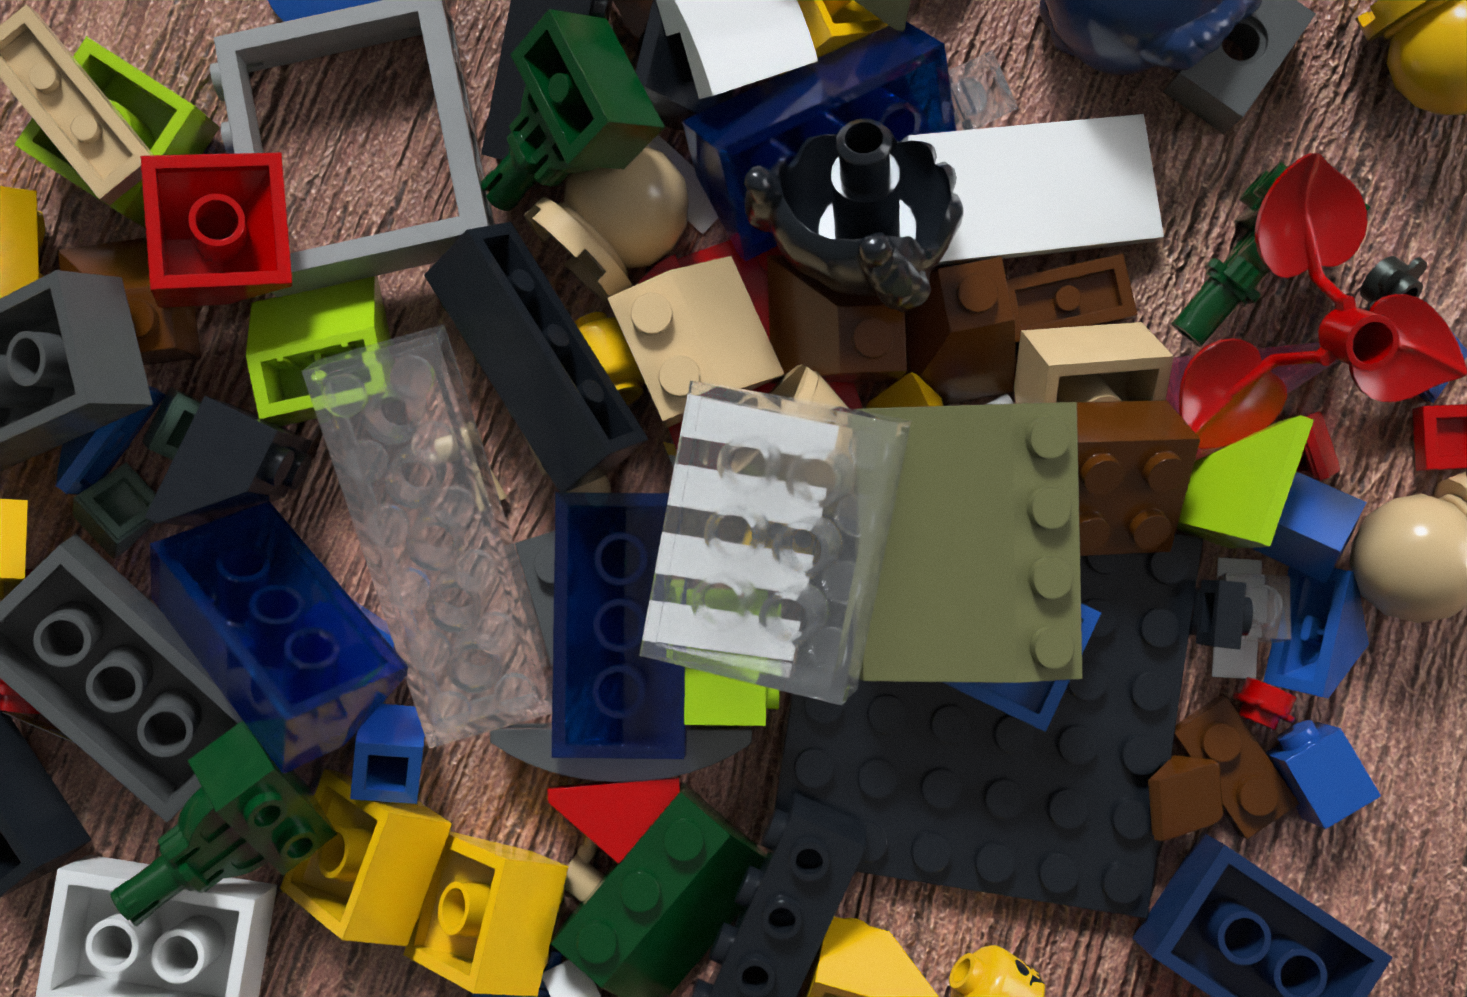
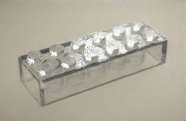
M443 324L313 362L302 370V374L429 749L556 713L559 686L445 325Z

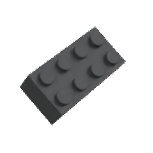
M55 270L0 298V471L153 405L122 277Z
M74 534L60 544L0 602V678L166 823L202 787L188 763L190 758L244 719L257 733L264 728L268 712L260 708L263 703L77 534Z

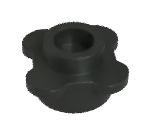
M1389 256L1380 261L1366 276L1360 289L1361 297L1370 303L1366 310L1369 311L1374 302L1380 298L1392 294H1407L1419 298L1423 284L1418 279L1425 272L1427 262L1418 257L1407 265L1396 256Z

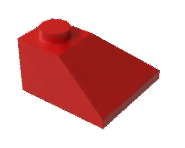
M282 152L140 156L150 290L158 308L227 305L293 286Z

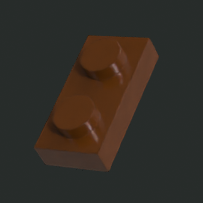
M1123 253L1006 279L1015 319V345L1020 343L1021 330L1106 325L1129 320L1138 315Z
M1217 696L1176 724L1174 740L1186 757L1211 759L1218 762L1220 766L1223 812L1239 836L1249 839L1299 805V802L1228 697Z

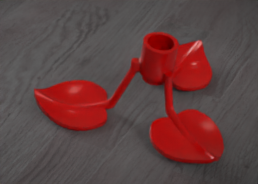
M1319 153L1304 155L1290 165L1275 180L1268 190L1257 215L1255 242L1261 261L1272 274L1289 278L1308 270L1311 281L1335 303V309L1323 318L1319 326L1318 337L1321 347L1316 351L1272 354L1262 360L1259 351L1253 344L1242 339L1230 338L1217 340L1197 352L1187 365L1180 383L1179 415L1200 438L1198 446L1200 449L1228 446L1268 427L1277 418L1287 399L1285 383L1276 374L1270 372L1278 366L1314 363L1329 366L1335 360L1341 361L1349 365L1350 375L1358 390L1367 397L1381 402L1406 400L1437 385L1460 379L1467 375L1465 360L1454 334L1439 313L1427 302L1407 294H1392L1374 302L1369 311L1356 307L1355 298L1344 294L1325 276L1322 266H1339L1356 253L1366 235L1368 219L1366 206L1360 191L1350 179L1332 167Z

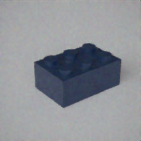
M1201 832L1148 913V917L1145 918L1132 938L1153 958L1211 997H1368L1393 958L1225 844Z

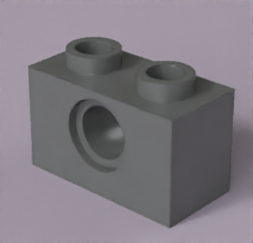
M1262 0L1258 10L1235 25L1232 32L1224 39L1231 40L1239 45L1243 52V61L1230 58L1224 52L1221 43L1217 50L1206 55L1190 69L1174 71L1176 74L1163 93L1222 134H1225L1244 117L1316 13L1297 0Z

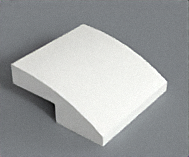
M656 0L666 36L679 32L681 34L699 99L714 96L818 61L810 32L797 0Z

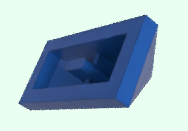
M149 386L153 405L62 444L55 486L66 494L78 495L108 475L166 395L157 388Z
M1289 566L1263 682L1272 686L1328 699L1369 645L1360 591L1352 571L1334 568L1327 583H1324Z

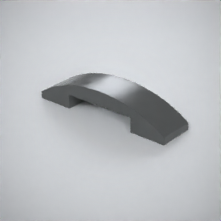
M498 723L490 729V742L528 764L569 777L608 782L649 781L694 772L718 763L752 743L751 726L688 725L686 730V749L562 748L563 723Z

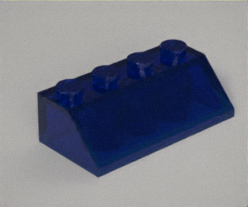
M907 21L904 32H898L888 25L819 57L817 62L793 69L682 121L697 179L736 251L744 261H748L777 246L772 233L755 229L746 217L744 204L746 193L745 175L752 167L760 165L771 170L778 163L784 161L789 166L807 138L818 135L838 134L840 129L846 124L861 118H869L881 122L900 142L908 135L956 131L945 44Z
M556 492L551 758L685 759L687 725H684L685 645L646 640L653 600L686 604V588L689 587V577L659 573L666 532L689 535L690 508L671 505L673 493L565 492L560 494V492Z
M270 501L150 543L152 600L283 774L344 746L407 676L408 665Z

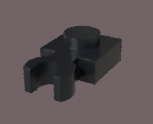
M1201 580V588L1195 589L1193 617L1189 630V635L1196 636V644L1241 650L1242 636L1249 634L1253 621L1252 600L1250 597H1245L1247 583Z

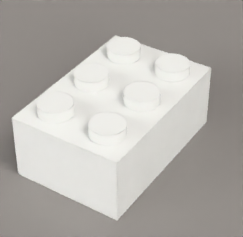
M88 855L57 870L35 997H259L277 885L231 877L223 878L208 891H203L202 893L196 890L188 891L185 888L154 911L139 926H134L130 920H126L118 911L111 899L110 891L131 879L150 864Z

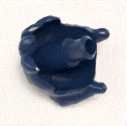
M1040 0V15L1043 23L1050 30L1052 42L1059 51L1078 58L1084 64L1100 72L1111 75H1128L1142 72L1155 66L1165 67L1173 71L1190 69L1206 55L1217 50L1223 40L1232 32L1235 25L1258 10L1262 0Z

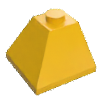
M834 916L803 981L799 997L939 996L889 931L869 926L864 921L856 918Z

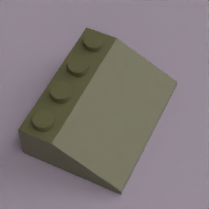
M1077 402L853 409L860 680L1023 683L1082 679Z

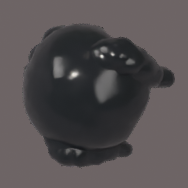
M861 118L849 122L840 129L838 134L818 135L807 138L789 166H787L785 161L778 163L771 170L759 165L752 167L745 175L746 193L744 204L748 222L759 231L772 233L778 248L795 268L838 293L856 296H878L886 307L902 313L922 305L928 299L932 290L929 283L930 272L940 262L962 223L964 208L959 196L953 193L957 179L955 169L945 161L935 164L937 154L932 144L915 140L900 142L885 125L869 118Z

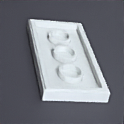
M1144 114L908 135L901 141L915 140L932 144L937 154L935 164L947 162L955 169L957 176L953 193L957 194L961 199L964 216L949 248L936 266L976 262L997 257L1006 259L1150 243L1164 237Z

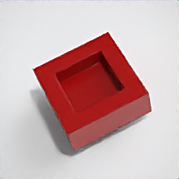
M1467 404L1412 408L1416 471L1467 469Z

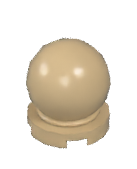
M646 146L625 169L596 168L586 172L571 173L565 183L563 203L556 204L544 196L523 216L543 243L551 236L572 255L564 266L598 298L606 302L608 297L632 287L630 280L626 276L628 274L627 268L650 266L673 250L686 229L689 198L685 178L673 162L663 152Z
M1466 472L1438 482L1434 497L1417 494L1395 498L1368 514L1362 522L1351 543L1349 563L1361 595L1384 615L1421 623L1449 618L1467 607Z

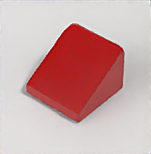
M1318 411L1305 415V417L1311 418L1314 421L1296 471L1320 481L1339 472L1340 464L1323 415Z

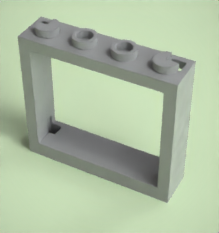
M382 0L213 37L218 62L210 64V74L218 98L222 102L225 101L228 121L221 123L222 140L227 154L263 153L249 72L423 35L459 216L290 253L293 286L272 292L277 298L436 263L467 229L495 225L491 205L486 198L488 191H483L481 187V181L485 178L453 20L445 0Z

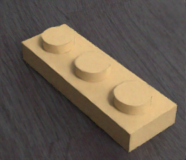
M26 4L0 25V79L99 200L111 205L142 180L140 156L154 154L40 15Z

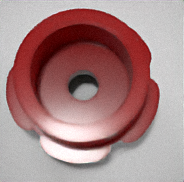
M1247 677L1241 692H1234L1233 694L1234 700L1243 703L1239 715L1262 726L1276 730L1280 719L1289 723H1293L1295 717L1291 716L1290 712L1297 697L1279 688Z

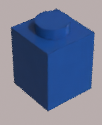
M1296 471L1270 547H1254L1253 550L1327 583L1355 530L1367 502Z
M362 703L355 741L350 799L417 804L428 707Z
M1312 720L1299 722L1280 733L1277 737L1280 744L1265 752L1299 802V805L1295 808L1301 818L1323 829L1329 828L1381 797L1344 732L1339 727L1320 722L1313 723Z

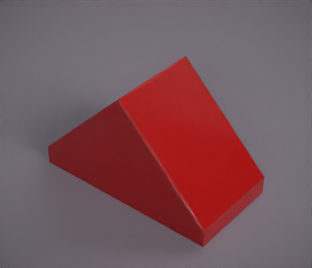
M677 776L636 782H595L549 786L547 789L548 803L618 864L680 792L679 778Z

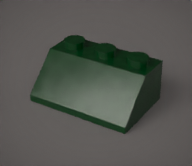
M684 782L679 785L680 792L623 860L619 864L615 861L610 866L590 895L583 902H580L559 926L551 943L597 985L620 997H669L713 945L723 922L731 924L741 912L743 906L734 903L741 881L749 866L760 870L767 855Z

